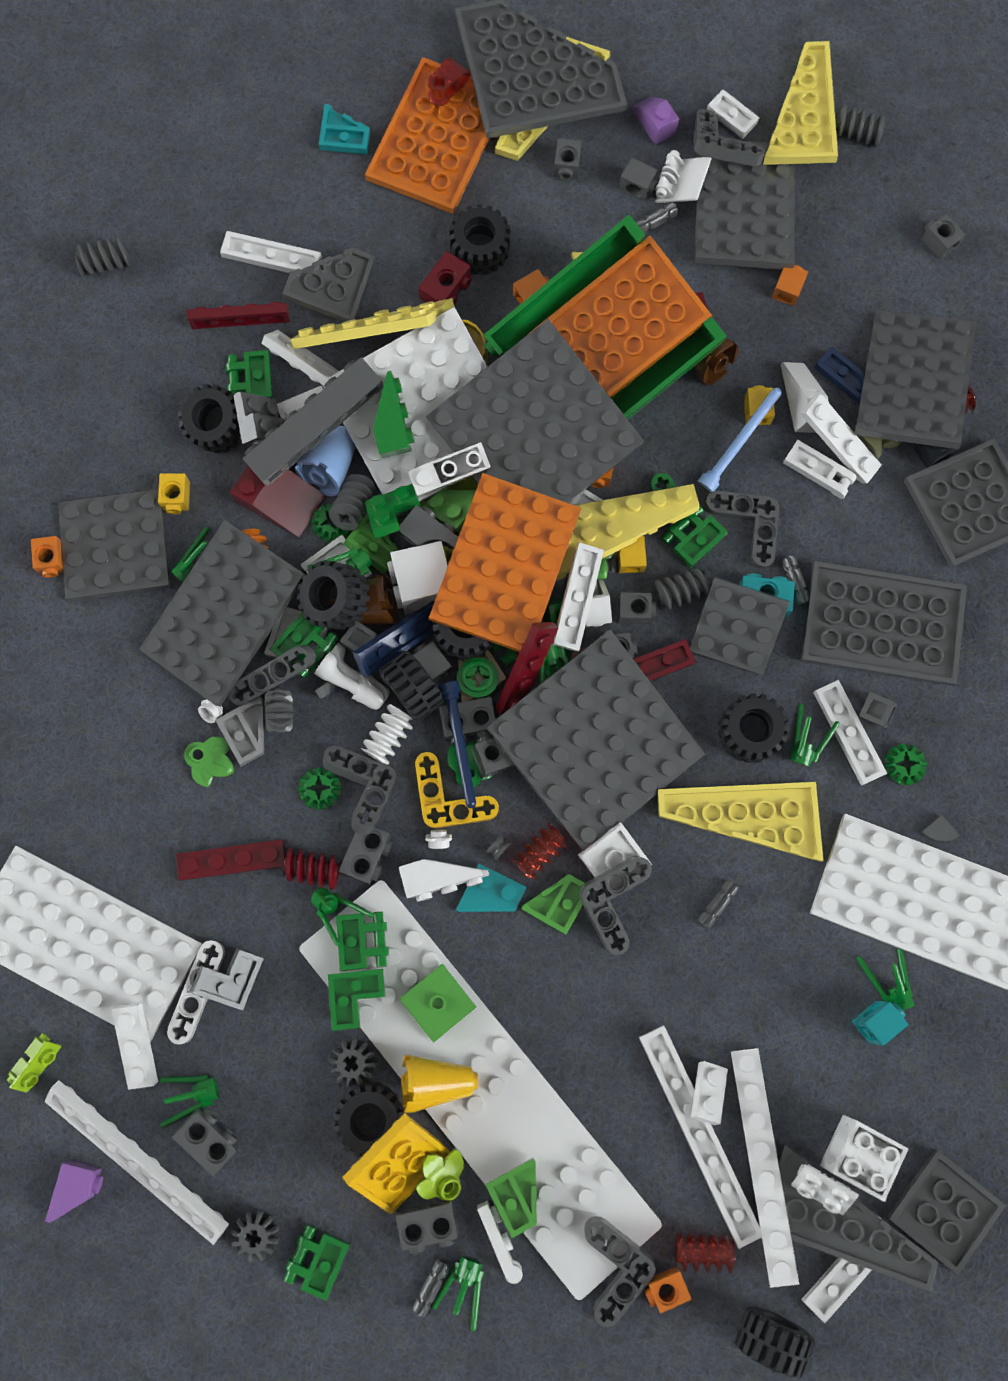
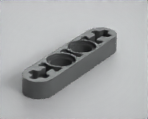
M304 644L292 648L238 680L228 695L229 699L236 705H244L265 694L267 691L311 667L316 660L315 651L312 647ZM302 653L306 655L304 661H300L296 664H294V662L292 661L299 657ZM279 662L285 664L287 668L285 676H281L277 672L276 666ZM258 674H262L266 678L267 685L265 688L257 684L256 678ZM249 686L251 690L240 697L238 692Z

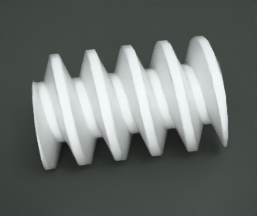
M391 704L387 706L390 714L382 713L381 715L385 723L376 722L375 726L379 732L370 731L369 735L373 741L365 739L363 743L367 750L362 749L375 760L387 765L389 761L385 755H395L391 746H401L397 737L406 739L407 736L403 729H413L408 722L413 719Z

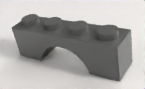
M417 505L400 524V530H398L399 535L414 547L442 541V545L454 551L458 537L455 535L457 531L446 522L442 525L435 520L437 516L429 508L424 507L421 509Z

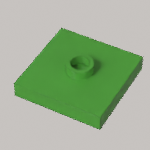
M443 964L400 998V1001L433 1043L476 1008V1005Z

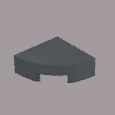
M324 681L315 687L314 691L322 699L331 693L330 690L338 686Z
M943 815L937 817L920 832L926 838L938 842L950 841L960 836Z

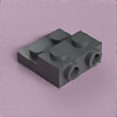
M238 392L233 395L242 444L259 445L266 439L265 435L269 430L274 427L279 428L286 422L285 419L279 418L276 399L245 392Z

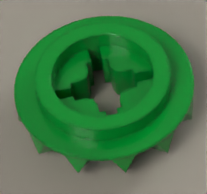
M334 502L326 505L322 504L318 510L314 511L311 520L312 529L316 536L326 542H332L341 535L345 538L350 530H344L337 526L336 530H334L330 524L325 525L328 522L327 514H330V509Z
M473 658L461 665L457 673V681L459 682L460 689L467 697L471 696L479 699L480 697L489 696L490 693L496 690L499 673L491 661L485 658ZM477 669H479L481 677L486 678L481 680L479 687L475 684V680H470L476 676Z
M905 743L891 748L884 760V767L889 778L900 785H913L919 782L926 774V765L928 763L923 756L924 752L919 751L915 745ZM904 756L907 757L908 762L916 763L909 767L908 772L904 766L896 765L904 761Z
M318 767L308 770L300 778L298 791L301 800L306 806L316 810H323L331 807L338 800L341 785L334 773L329 772L325 768ZM319 777L323 786L331 787L321 792L320 799L316 791L308 789L317 785Z

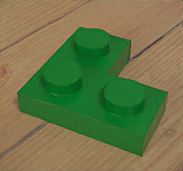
M413 484L400 486L391 492L376 495L365 501L371 528L376 539L400 530L397 514L413 509L416 505L421 506Z
M384 969L328 974L332 1031L361 1028L358 1000L386 997Z

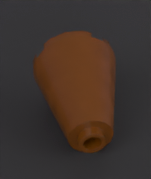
M726 338L721 345L691 369L702 383H706L708 386L713 385L728 372L725 370L728 363L734 364L739 353V346L734 341Z
M379 574L365 581L364 584L369 585L370 589L367 592V596H370V602L366 601L365 606L368 609L366 613L362 612L363 618L359 622L363 625L396 624L395 622L398 621V606L396 598L392 597L389 590L393 589L389 576L387 574ZM337 595L329 599L331 607L336 602L335 598Z

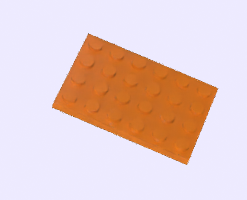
M422 57L365 173V180L454 214L489 138H486L471 75Z
M650 235L547 319L550 320L611 398L702 327L703 322L712 317V314Z
M482 473L432 607L429 620L520 652L532 624L541 623L581 508Z

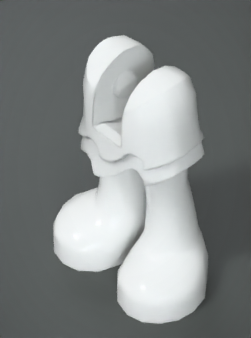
M337 643L333 650L322 660L314 674L325 681L350 691L353 694L352 699L371 709H379L389 697V689L373 676L369 675L366 677L349 667L344 662L346 649L342 644Z

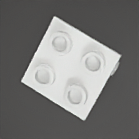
M672 150L667 154L666 166H663L659 183L655 188L657 192L655 202L666 203L698 200L712 158L681 159L680 153Z
M801 1164L797 1172L798 1175L791 1184L800 1195L819 1201L828 1211L844 1215L859 1196V1194L850 1190V1187L839 1181H834L832 1177L831 1179L828 1178L827 1174H821V1171L809 1164Z

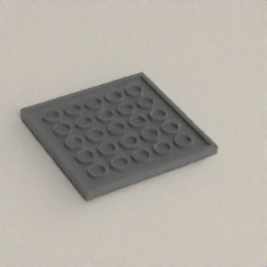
M549 319L426 416L454 453L480 442L482 443L491 467L472 475L478 484L482 473L566 503H569L644 443L639 433Z
M607 630L486 727L581 851H584L617 823L624 822L658 793V789H664L705 755L611 630Z

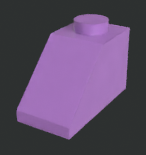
M651 96L631 106L632 111L655 145L676 135L679 118L666 99Z
M73 1160L62 1163L45 1222H53L92 1198L94 1194H98L103 1183V1177L100 1176L102 1168Z

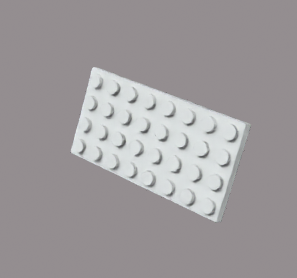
M843 814L810 914L1008 991V876L856 817Z
M15 846L0 871V964L114 1025L111 1009L119 1005L142 1002L149 1040L151 1042L190 971L199 948L203 943L23 848Z

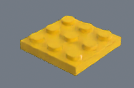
M404 1114L394 1122L392 1127L372 1145L358 1162L352 1165L351 1169L343 1176V1179L348 1186L392 1215L416 1190V1185L424 1179L421 1168L424 1158L427 1155L436 1154L444 1159L450 1153V1150L407 1114Z

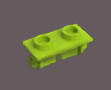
M44 1033L36 1036L25 1051L30 1060L27 1061L21 1057L12 1070L9 1071L7 1081L11 1084L10 1088L27 1093L37 1084L39 1076L54 1061L57 1052L62 1046L50 1042L51 1038Z

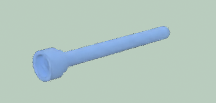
M779 388L772 389L714 468L701 475L697 481L700 485L710 492L717 489L720 485L718 483L720 481L719 476L780 397L781 390Z

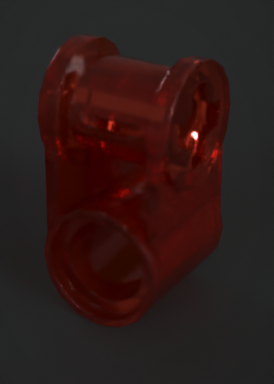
M452 57L446 58L428 79L430 88L428 93L429 101L435 106L447 104L466 85L470 77V71Z

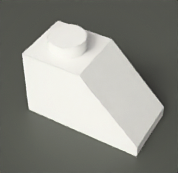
M597 579L586 621L587 627H598L612 622L610 595L603 579Z

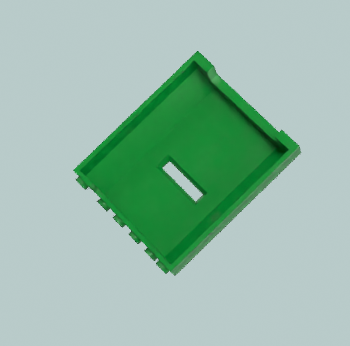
M627 215L483 335L486 341L484 347L492 357L496 355L497 358H500L533 329L645 240V233L632 217ZM712 317L708 318L703 322L702 327L616 393L611 399L629 420L721 345L727 337Z

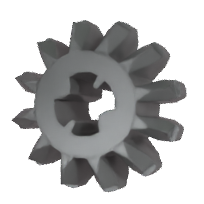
M283 689L267 691L264 700L266 730L275 733L291 731L293 728V698L291 692Z
M358 1039L352 1040L351 1048L348 1042L344 1040L341 1042L344 1052L337 1047L332 1050L339 1058H329L328 1062L330 1064H337L336 1068L330 1070V1074L333 1075L340 1072L341 1075L336 1080L339 1084L346 1077L347 1087H352L353 1078L361 1086L363 1085L361 1074L368 1079L372 1077L371 1072L365 1068L376 1067L375 1062H367V1059L373 1057L375 1053L371 1051L366 1055L363 1051L368 1047L366 1042L357 1049ZM348 1056L350 1059L353 1056L357 1057L356 1064L359 1066L357 1070H355V1067L351 1070L347 1068L348 1061L346 1058Z
M262 1210L258 1212L256 1219L252 1211L246 1214V1220L240 1217L236 1221L239 1228H234L231 1232L233 1236L238 1237V1239L232 1242V1247L241 1246L242 1249H240L237 1255L242 1257L245 1252L248 1253V1262L253 1261L255 1254L260 1262L263 1261L265 1253L269 1255L274 1253L275 1249L272 1244H278L280 1241L278 1236L272 1235L279 1231V1225L270 1227L269 1224L273 1221L274 1217L270 1215L264 1221V1211ZM254 1230L258 1231L257 1235L261 1237L257 1243L253 1242V1236L249 1235Z

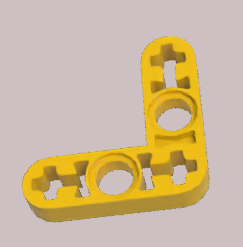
M430 752L421 753L417 757L415 767L422 816L428 827L437 829L489 821L497 816L499 805L496 799L491 796L475 797V808L482 807L485 801H489V804L495 807V809L491 810V815H485L484 811L476 812L478 817L472 818L473 809L468 808L469 814L465 819L459 820L455 818L453 814L455 807L458 805L466 806L465 799L445 802L438 758ZM424 758H429L430 762H435V765H432L430 769L432 776L437 774V779L427 778L421 781V776L426 777L425 768L420 767V764L424 763ZM429 783H434L439 788L438 794L432 798L425 796L423 792L424 787ZM450 806L449 815L452 820L451 822H446L447 817L438 818V823H433L432 819H427V815L432 813L431 810L436 809L437 813H446L444 807Z

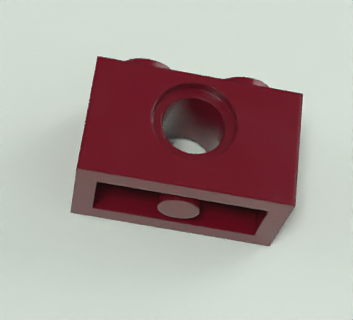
M445 251L419 286V299L427 303L452 298L455 306L459 292L462 289L466 290L472 281L471 266ZM445 282L451 283L450 286H444L442 284Z

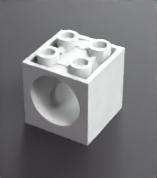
M442 541L390 552L392 561L387 562L392 585L398 584V586H393L398 609L403 608L405 615L414 613L432 600L435 601L448 567Z
M843 1115L819 1166L885 1202L908 1148L861 1122Z

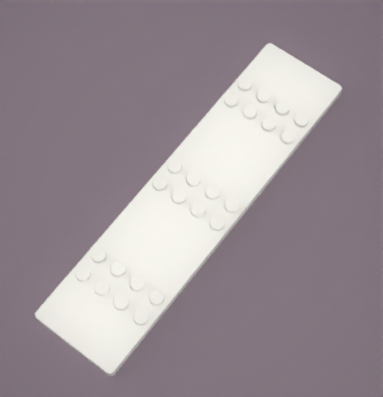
M380 880L353 903L372 913L383 912L384 922H387L385 944L386 947H389V956H386L387 967L376 968V957L368 958L369 969L341 972L339 969L338 946L334 944L325 926L300 946V952L327 986L328 974L384 969L386 997L358 1000L360 1027L400 1078L401 1075H404V1072H407V1067H402L404 1055H415L470 1066L473 1072H477L478 1089L473 1090L472 1096L425 1110L484 1184L534 1158L536 1162L537 1225L523 1233L577 1300H582L618 1267L587 1242L584 1227L588 1219L594 1216L606 1219L640 1247L661 1228L662 1223L389 886ZM346 907L337 916L357 914L359 912ZM365 915V924L373 923V917L370 918ZM334 917L330 924L337 935L336 917ZM366 933L367 948H375L374 933ZM443 964L473 1001L476 1008L433 1043L400 1001V998ZM600 1226L598 1229L593 1227L592 1236L600 1234L605 1238L604 1246H606L608 1238L603 1235L602 1227ZM619 1242L613 1245L612 1252L617 1256H621L626 1253L628 1247L624 1243Z

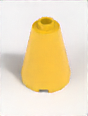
M415 1055L403 1056L402 1067H407V1072L401 1075L402 1104L405 1107V1113H413L473 1095V1090L478 1089V1074L473 1072L470 1066Z

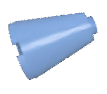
M338 426L299 459L295 467V471L301 479L310 485L314 484L321 489L318 491L327 496H336L340 491L356 449V445L346 427Z

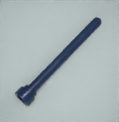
M458 681L446 682L438 685V688L443 696V701L447 702L466 806L474 808L476 806V798L457 699H459L458 694L461 693Z

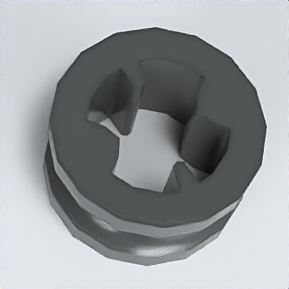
M502 835L486 851L488 855L492 854L494 856L493 860L495 862L511 845L510 842L503 840L504 837Z

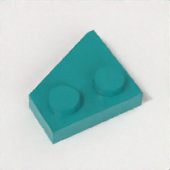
M324 104L319 140L320 150L367 155L370 138L369 127L360 122H355L352 117L345 113L341 115L332 110L331 105Z
M478 864L477 868L488 870L489 876L482 878L483 883L466 888L456 911L515 912L526 886Z

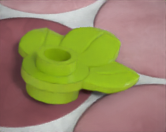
M453 1149L444 1159L436 1154L427 1155L421 1166L424 1179L416 1185V1191L424 1199L438 1197L446 1201L454 1200L461 1191L459 1176L464 1168L462 1155L457 1149Z

